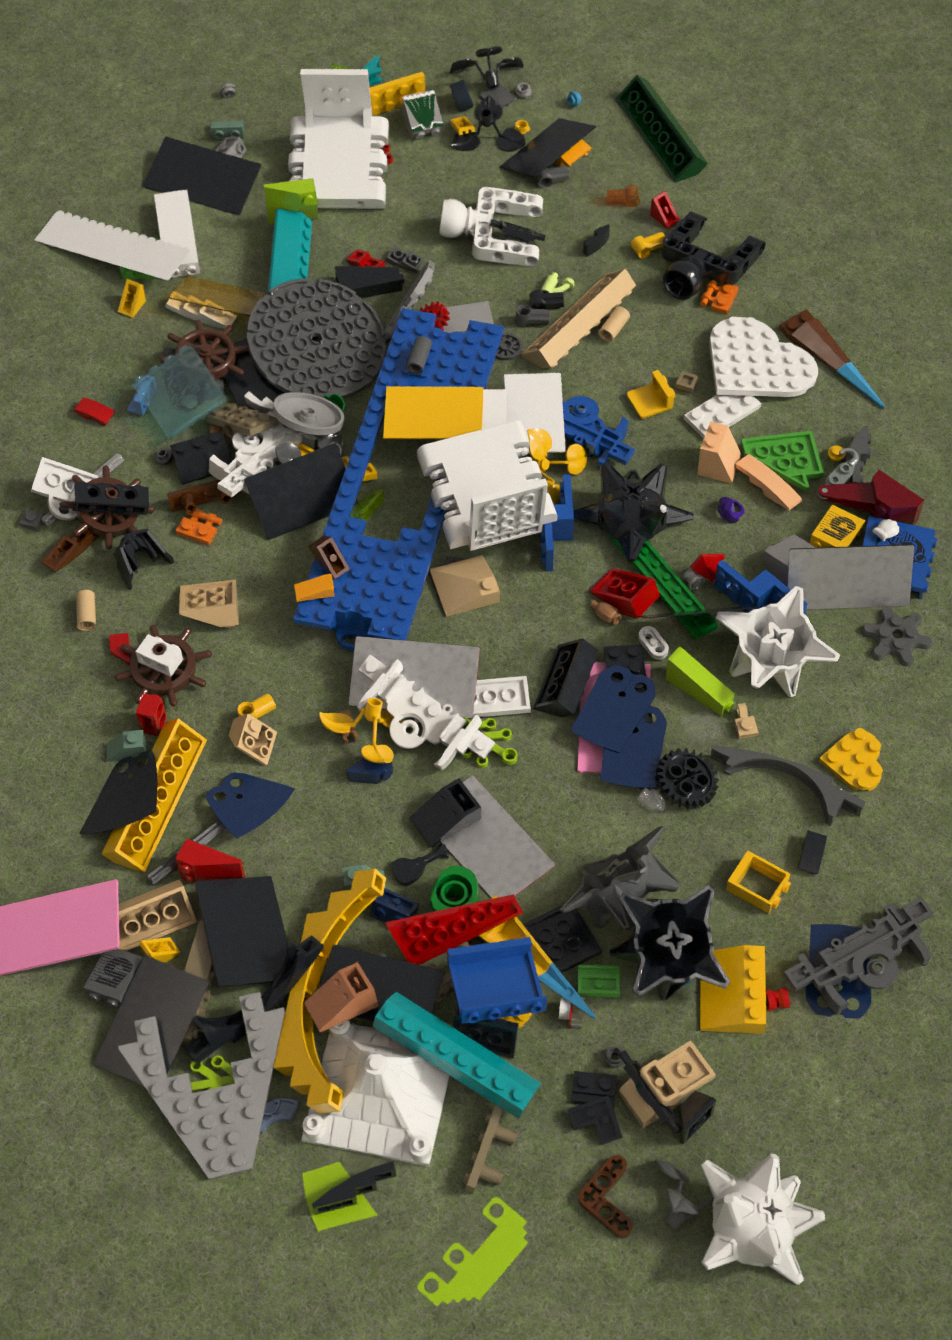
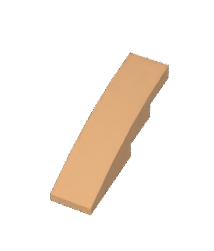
M750 454L736 463V469L748 475L751 483L763 489L764 496L787 510H791L802 501V498L782 478Z

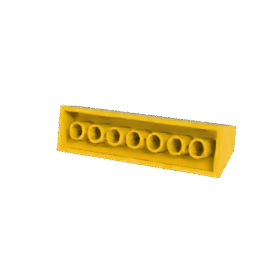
M179 718L165 722L152 748L158 777L156 812L134 823L113 829L104 847L102 855L117 865L140 872L146 871L205 746L207 739Z

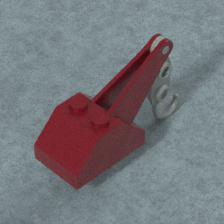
M851 448L840 450L839 454L850 453L852 459L840 464L827 477L826 485H822L818 489V499L870 512L872 517L891 519L892 521L911 525L918 521L924 499L881 470L874 474L871 482L845 484L853 474L855 465L859 460V455Z

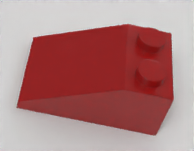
M611 568L590 590L592 595L603 602L611 604L621 614L636 619L660 597L654 578Z
M186 839L175 858L180 877L188 883L245 878L242 860Z

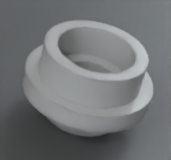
M226 83L221 87L220 92L225 98L233 97L236 94V87L233 84Z
M520 83L517 86V96L525 98L531 95L532 90L529 84Z

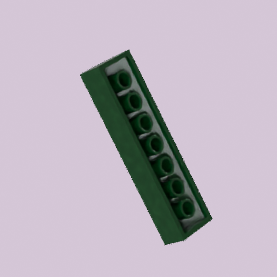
M636 75L616 97V100L675 182L698 175L708 162L649 81Z

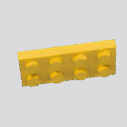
M419 72L371 87L372 116L400 108L403 96L425 92L424 73Z

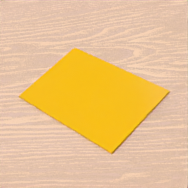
M386 386L383 439H448L482 430L483 387Z

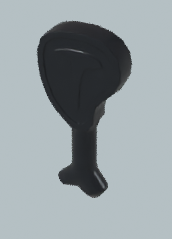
M440 843L435 851L424 857L396 859L392 864L394 878L403 886L415 883L423 875L428 863L441 857L449 858L446 845Z

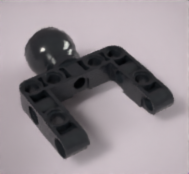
M691 211L663 240L662 257L673 262L664 273L663 284L672 296L681 300L689 299L697 294L705 276L725 285H734L763 253L766 242L749 235L726 259L691 244L699 235L705 220L707 221L706 217Z

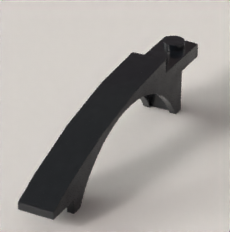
M312 935L297 947L293 942L287 946L286 956L279 974L268 990L261 996L264 1012L273 1010L292 990L324 948L323 944ZM242 1010L219 1018H206L197 1015L191 1020L197 1028L200 1037L185 1047L184 1051L196 1064H199L228 1040L235 1044L247 1033Z

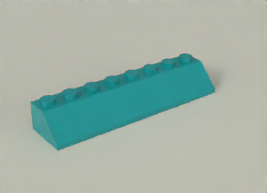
M276 209L268 293L272 288L287 281L302 278L308 279L312 221L302 212Z
M397 992L386 1000L375 1016L374 1028L518 1119L541 1085L539 1081Z

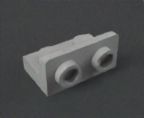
M225 137L215 151L241 158L247 151V148L240 137Z

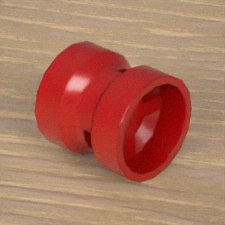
M786 987L779 988L777 991L766 990V1008L768 1011L776 1010L778 1007L782 1009L790 1008V999Z

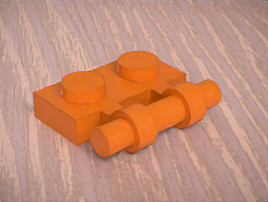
M711 279L706 286V292L701 296L700 305L706 307L707 303L711 304V310L727 315L739 287L722 284L720 287L716 285L718 281ZM712 293L717 294L716 297H712Z
M197 508L194 513L189 514L186 512L187 515L192 517L191 519L183 517L176 529V535L210 545L217 533V528L213 527V525L220 526L222 519L212 513H203L202 510ZM199 519L205 520L206 523H205V524L200 523V522H198V520H199Z

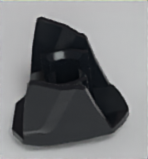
M148 529L132 531L121 539L120 545L113 553L117 561V569L129 590L132 589V570L136 574L138 573L137 569L140 567L134 559V553L137 551L148 554L154 563L159 558L155 552L156 550L169 563H175L172 555L162 547Z

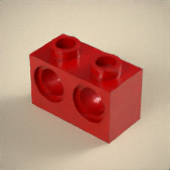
M143 693L135 712L139 728L145 734L159 736L167 719L162 697Z

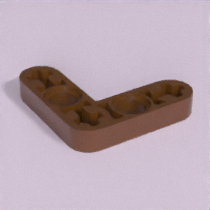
M614 1155L605 1162L582 1188L578 1201L583 1209L618 1238L624 1239L632 1233V1221L605 1198V1195L626 1172V1160L620 1155ZM620 1162L621 1170L615 1169L611 1176L609 1173L613 1169L612 1163L617 1164ZM600 1177L607 1178L609 1181L608 1186L604 1188L599 1187L596 1183L597 1179ZM594 1188L596 1192L592 1196L593 1202H584V1195L589 1196ZM601 1208H609L612 1212L609 1218L601 1217L599 1214ZM615 1215L618 1216L616 1221H617L619 1224H621V1225H623L624 1223L627 1224V1226H626L627 1231H625V1230L619 1231V1230H618L619 1225H618L615 1221L613 1222L612 1225L610 1224V1223L614 1220Z

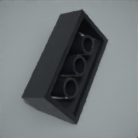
M583 638L559 644L533 709L561 718L574 715L578 709L580 698L584 693L585 685L590 678L591 669L596 662L598 650Z

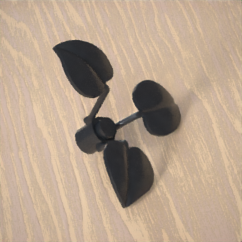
M502 47L482 48L477 50L475 54L479 58L487 56L489 70L486 71V75H484L477 61H472V59L454 62L451 65L450 74L456 70L476 65L483 77V81H486L487 89H495L499 87L500 69L510 67L523 68V61L519 57L504 59L501 63L496 64L497 71L495 72L491 67L490 55L501 53Z
M488 95L476 110V117L479 120L477 132L469 130L467 134L462 131L463 135L456 133L451 145L460 151L476 149L481 143L478 135L482 125L484 127L494 126L496 132L501 137L498 140V146L503 151H516L525 146L526 140L515 129H506L503 134L500 133L495 121L502 116V107Z

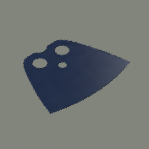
M231 773L223 779V783L220 786L213 787L206 793V799L222 824L237 839L271 818L285 804L295 788L244 773ZM234 778H239L243 781V784L240 787H233L230 781ZM223 792L226 794V798L222 801H217L214 799V794ZM242 794L243 797L241 799L236 798V795Z

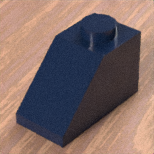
M362 758L346 769L347 778L350 782L378 784L382 780L386 781L391 777L393 766L391 762L376 763Z

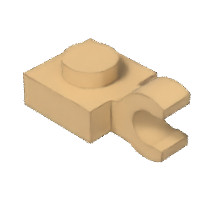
M745 703L738 704L736 711L739 718L734 721L738 738L758 736L759 732L754 716L748 717Z

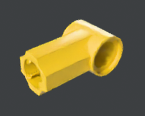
M659 232L646 238L637 236L631 241L630 245L639 258L643 259L648 257L651 251L663 246L665 235L663 232Z
M265 694L251 703H241L238 706V717L248 713L258 719L276 709V704L270 694Z

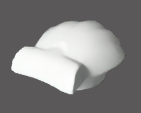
M891 519L882 520L872 532L882 541H885L887 538H891L899 533V526L896 521Z

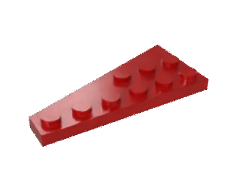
M512 894L386 922V925L409 963L421 965L447 952V949L455 948L521 915L523 911L516 897Z

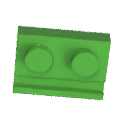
M578 965V995L588 997H620V966Z

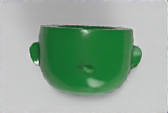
M450 866L443 870L430 891V908L432 912L480 902L477 878L471 870L463 866ZM453 896L462 898L457 902L447 900Z

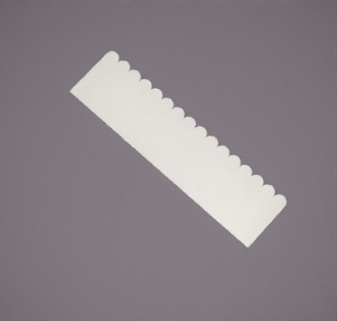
M61 210L52 216L35 239L38 242L168 281L190 251L188 247L181 249L180 245L172 246L171 242L155 241L154 237L147 239L146 235L139 236L137 232L130 234L129 230L122 231L120 227L113 229L112 225L105 226L102 222L97 224L95 220L89 221L88 218L80 219L78 215L72 217L71 213L64 214Z

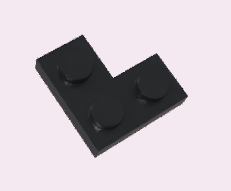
M609 1095L568 1109L575 1131L595 1124L602 1145L623 1138Z

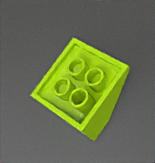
M314 178L263 185L269 225L275 223L276 209L298 211L310 219L318 218Z

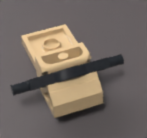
M691 1040L657 1061L655 1059L644 1067H641L637 1061H633L626 1050L618 1055L625 1064V1071L630 1076V1079L619 1089V1095L643 1129L660 1118L663 1124L667 1123L674 1134L679 1133L682 1128L676 1122L675 1118L677 1116L673 1110L679 1106L682 1098L716 1077L714 1071Z

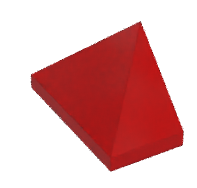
M700 554L691 564L690 568L713 583L717 564L724 560L725 556L724 554Z

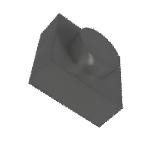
M26 509L20 521V526L38 531L42 524L41 518L44 516V513Z

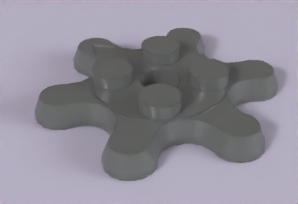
M884 607L880 610L882 624L874 625L867 623L861 629L864 636L874 638L878 643L877 647L871 652L875 660H883L888 654H894L898 656L903 666L908 667L914 663V658L911 654L914 648L929 649L932 646L931 638L920 635L916 629L922 623L921 615L918 613H912L908 618L902 619L900 616H895L892 608ZM892 633H901L902 638H895Z

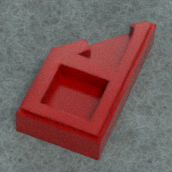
M129 634L109 635L111 654L130 666L131 655L121 650L123 644L130 646Z

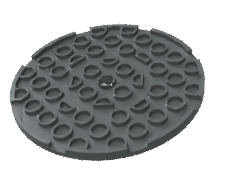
M302 278L282 283L269 290V293L262 299H259L248 321L247 346L252 361L263 377L284 393L300 392L319 397L336 393L345 399L367 387L378 374L384 360L386 351L384 328L373 307L367 301L357 296L356 292L330 280L319 279L317 281ZM318 337L321 339L320 343L315 342L314 340H312V338Z

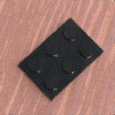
M456 1009L453 1028L494 1054L514 1059L519 1023L502 1019H489L462 1024L459 1010Z

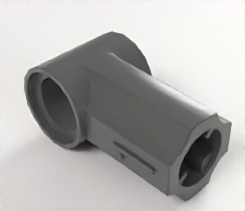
M568 167L546 168L536 177L539 187L547 188L553 182L569 180Z
M524 304L519 305L516 308L515 324L521 328H525L530 324L549 325L550 311L531 309L528 305Z

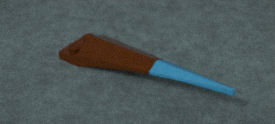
M807 309L780 324V331L790 341L835 370L880 408L884 409L885 406L819 319H815Z

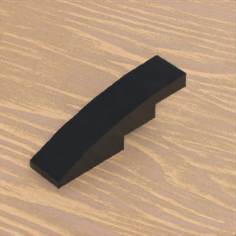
M391 1161L372 1167L330 1189L312 1204L314 1215L358 1204L357 1195L376 1191L377 1181L396 1177L394 1162Z

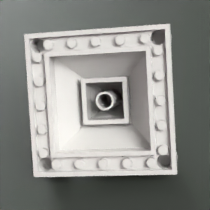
M349 1020L329 1028L330 1033L321 1066L330 1082L344 1091L340 1112L318 1113L310 1108L309 1114L304 1119L302 1125V1142L429 1167L450 1075L378 1029L350 1024Z

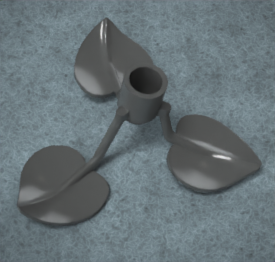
M342 433L321 435L318 438L317 447L319 449L336 443L341 457L343 456ZM282 443L275 447L277 459L281 464L301 456L298 447L292 443Z
M656 1159L654 1162L657 1163L659 1168L671 1178L676 1179L679 1184L677 1191L671 1188L667 1190L671 1210L664 1219L671 1227L679 1230L686 1219L690 1220L693 1215H697L702 1208L713 1202L714 1196L696 1207L694 1203L684 1198L681 1194L684 1182L688 1183L689 1181L687 1174L671 1162Z

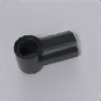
M534 290L529 294L531 309L564 307L563 292L544 293L541 290Z

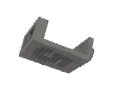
M120 949L103 952L83 987L88 994V998L94 1002H105L114 1009L120 1008L123 1001L122 998L132 982L143 957Z

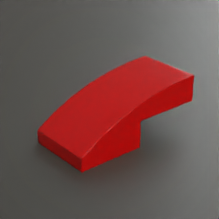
M358 249L346 259L352 266L385 267L383 260L371 258L369 252Z
M85 397L80 400L74 409V412L87 420L91 418L103 426H106L115 413L111 408Z

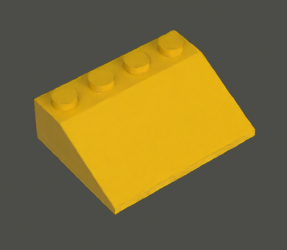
M741 945L713 950L714 956L729 978L730 983L725 989L700 980V1031L764 1034L766 1027L765 946Z

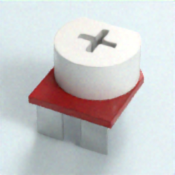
M561 997L559 1019L569 1020V1029L571 1027L582 1028V1025L571 1024V1022L582 1023V1020L572 1019L573 1004Z

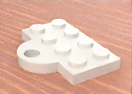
M42 457L31 492L48 497V508L56 518L65 521L78 518L76 511H72V509H68L69 513L62 514L59 511L61 501H72V489L74 486L72 476L78 475L86 483L93 479L101 478V476Z

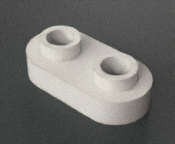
M651 626L643 627L639 631L640 643L652 658L656 660L666 658L669 649L668 644L655 628Z

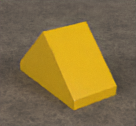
M126 279L118 312L133 318L146 302V297L142 284Z
M170 937L141 940L139 943L143 956L147 955L164 963H167L181 953Z

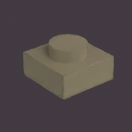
M681 371L675 388L692 393L698 381V376Z

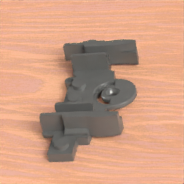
M922 896L903 906L901 910L894 903H891L884 909L885 917L879 920H872L873 929H869L863 924L862 929L846 937L843 944L837 938L832 939L830 948L819 952L817 958L813 961L816 966L815 969L804 953H801L798 956L799 964L784 971L783 976L795 992L813 982L830 1009L836 1015L841 1014V1011L847 1008L848 1002L839 995L833 986H840L842 980L850 982L859 978L863 984L873 989H884L891 986L898 976V965L894 958L901 953L902 948L905 946L922 963V966H926L929 963L931 953L923 940L918 936L922 931L919 923L932 917L934 912ZM881 956L888 961V963H885L880 959H873L869 961L866 966L867 974H864L865 971L863 969V962L868 957ZM874 965H879L881 970H875Z

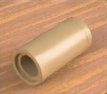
M616 307L598 331L599 337L607 342H612L629 320V312L623 307Z
M81 590L76 594L77 628L81 631H91L96 628L95 593L90 590Z

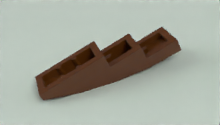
M97 520V521H96V522H98V523L104 525V523H103L102 521H100V520ZM88 529L80 536H74L73 532L69 537L64 535L41 563L57 572L81 555L100 535Z

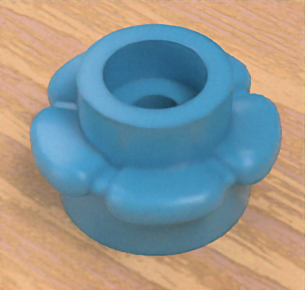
M571 91L567 97V103L571 107H577L581 103L580 94Z

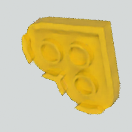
M858 728L846 734L819 758V762L855 791L857 789L871 791L880 783L883 768L876 761L880 754L881 743L871 733L863 728Z

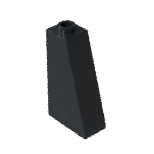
M335 266L337 283L352 289L361 299L402 291V284L405 283L403 273H399L398 267Z

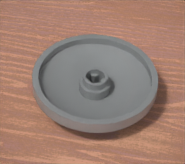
M291 392L282 394L274 400L272 408L274 416L282 424L293 430L311 435H330L338 432L343 426L344 414L342 410L325 398L308 393Z

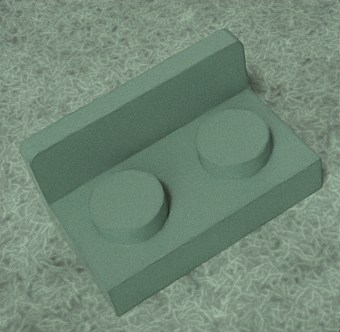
M244 120L211 122V139L221 140L225 139V137H240L244 139Z

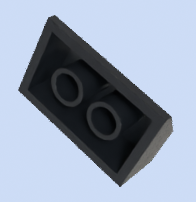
M222 430L170 445L172 458L182 485L213 476L209 473V459L213 454L228 465L232 462Z

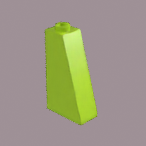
M679 646L668 658L667 681L720 716L726 711H731L735 704L733 702L734 693L683 648Z

